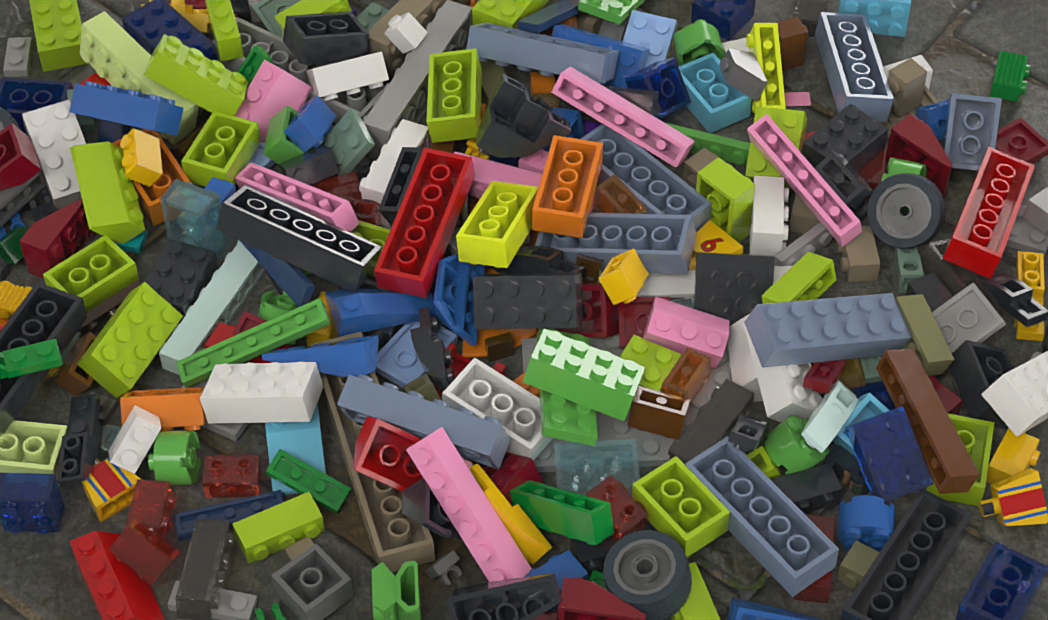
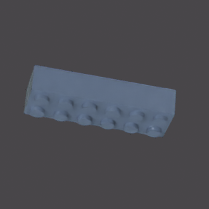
M821 12L815 37L838 113L852 104L878 122H887L894 98L866 15Z
M488 22L471 25L467 49L477 48L480 61L486 62L487 59L496 60L495 64L500 66L514 64L518 65L517 69L523 71L537 69L540 70L541 75L545 76L560 75L562 71L571 66L600 84H606V81L614 79L619 54L618 50L522 31Z
M601 124L581 138V140L603 143V159L597 186L631 214L691 215L696 232L710 220L712 203L633 141L604 124Z
M589 213L583 238L539 231L535 246L562 250L563 260L576 264V258L579 254L604 260L602 272L612 257L634 248L648 273L687 274L697 234L691 215Z
M893 293L757 304L744 321L762 368L883 356L886 350L902 349L912 338Z
M359 374L358 377L348 376L337 406L349 420L364 424L367 417L378 418L421 439L443 427L462 458L497 470L501 466L510 442L505 429L500 425L501 422L493 417L485 416L482 419L474 416L475 413L469 409L460 407L459 410L449 408L450 405L442 400L434 399L431 402L425 400L424 396L417 392L409 391L407 394L399 391L397 386L386 382L382 386L374 383V379Z
M726 437L685 463V465L730 511L728 530L793 597L836 567L839 548L741 450L736 449L733 446L734 443L729 442V438Z

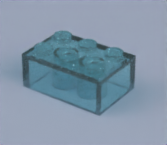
M175 179L160 198L168 239L215 251L216 259H218L228 246L227 236L223 232L216 230L222 208L220 195L212 190L197 187L190 182Z
M636 439L596 441L595 446L581 443L554 444L556 488L602 501L632 499V484L640 479Z

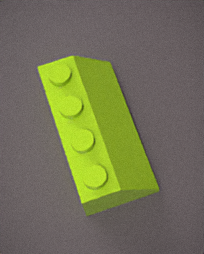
M109 141L73 145L70 147L89 229L103 236L107 235L110 239L121 244H125L145 231L143 214L140 211L137 200L138 194L135 191L133 180L126 178L125 167L122 166L123 149Z

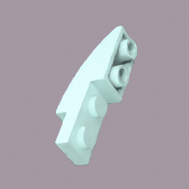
M839 380L829 393H825L819 407L812 412L801 433L806 443L821 453L840 431L859 400Z

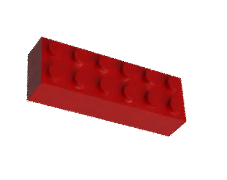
M988 147L942 259L991 279L1004 252L1035 165Z
M429 148L423 149L374 269L378 288L423 298L428 297L438 271L439 260L443 259L475 177L472 157Z

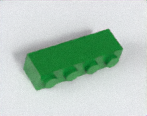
M531 480L510 490L512 507L518 504L536 527L545 529L547 532H555L570 539L587 542L590 545L600 544L604 539L614 534L609 502Z

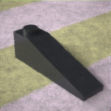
M424 478L403 490L402 513L442 537L463 540Z
M554 573L455 589L445 598L451 620H532L562 601Z

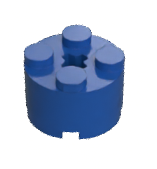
M869 495L852 497V502L847 504L843 500L839 504L838 540L843 544V549L849 552L854 542L858 541L880 552L895 530V506L891 502L890 506L884 504L883 498Z

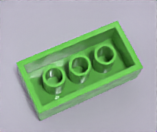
M544 328L530 358L522 382L625 421L645 367L638 365L634 361L625 360L612 355L608 351L599 350L582 341L573 340L556 331Z

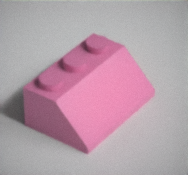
M264 60L246 90L244 100L234 116L257 122L260 139L265 143L270 119L287 105L298 112L313 88L283 69Z
M655 296L643 339L682 354V358L716 369L725 351L730 321Z

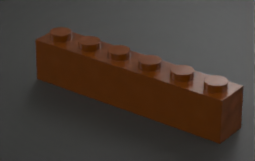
M914 349L886 350L876 366V370L939 494L969 492L979 473Z

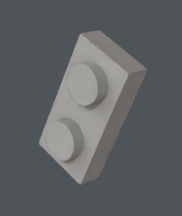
M31 37L8 38L3 68L5 77L28 76L33 46Z

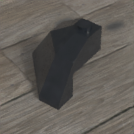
M502 74L483 115L476 136V146L479 147L478 150L487 156L494 155L498 158L527 157L550 145L554 135L562 137L569 135L571 132L570 122L564 117L551 112L553 108L541 98L533 99L529 95L531 90L524 84Z

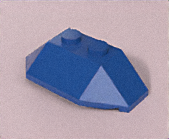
M457 253L439 260L433 303L438 320L468 344L474 346L477 341L478 329H475L473 277L484 274L485 265L460 262Z

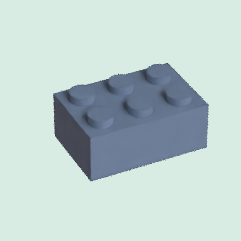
M950 93L943 150L951 161L952 168L978 170L988 147L995 149L1002 98Z

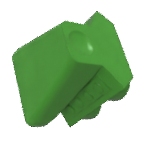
M416 561L403 563L396 576H394L384 562L372 569L374 620H421L418 565Z

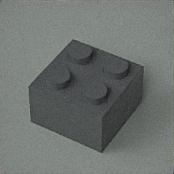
M317 543L271 575L274 593L299 620H323L354 597L351 578Z

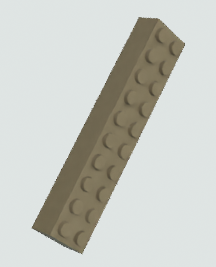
M361 332L313 343L310 346L324 342L335 345L336 342L344 341V339L363 336ZM375 371L369 373L368 377L374 379V383L379 384ZM319 372L323 384L322 393L377 564L379 565L384 562L391 572H396L407 561H416L417 565L435 561L434 543L429 529L402 513L403 492L353 470L355 444L363 424L349 420L337 406L348 376L341 377Z

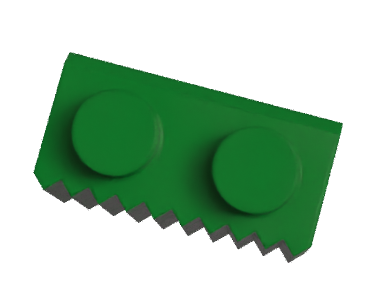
M1003 50L999 52L990 97L1018 102L1019 95H1025L1027 81H1023V78L1028 79L1031 65L1026 64L1027 55L1013 54Z

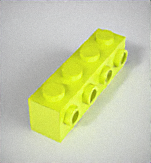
M754 23L750 34L746 36V47L750 48V52L755 54L767 79V84L759 100H752V112L755 113L756 107L786 109L778 23Z

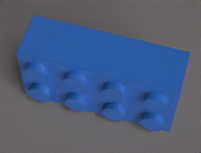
M565 24L554 25L553 37L618 50L619 54L614 79L606 81V84L601 85L613 92L630 96L632 92L639 94L650 49Z
M86 81L85 85L75 83L69 112L178 136L183 107L176 106L175 100L161 96L148 95L133 90H124L118 87L104 86Z

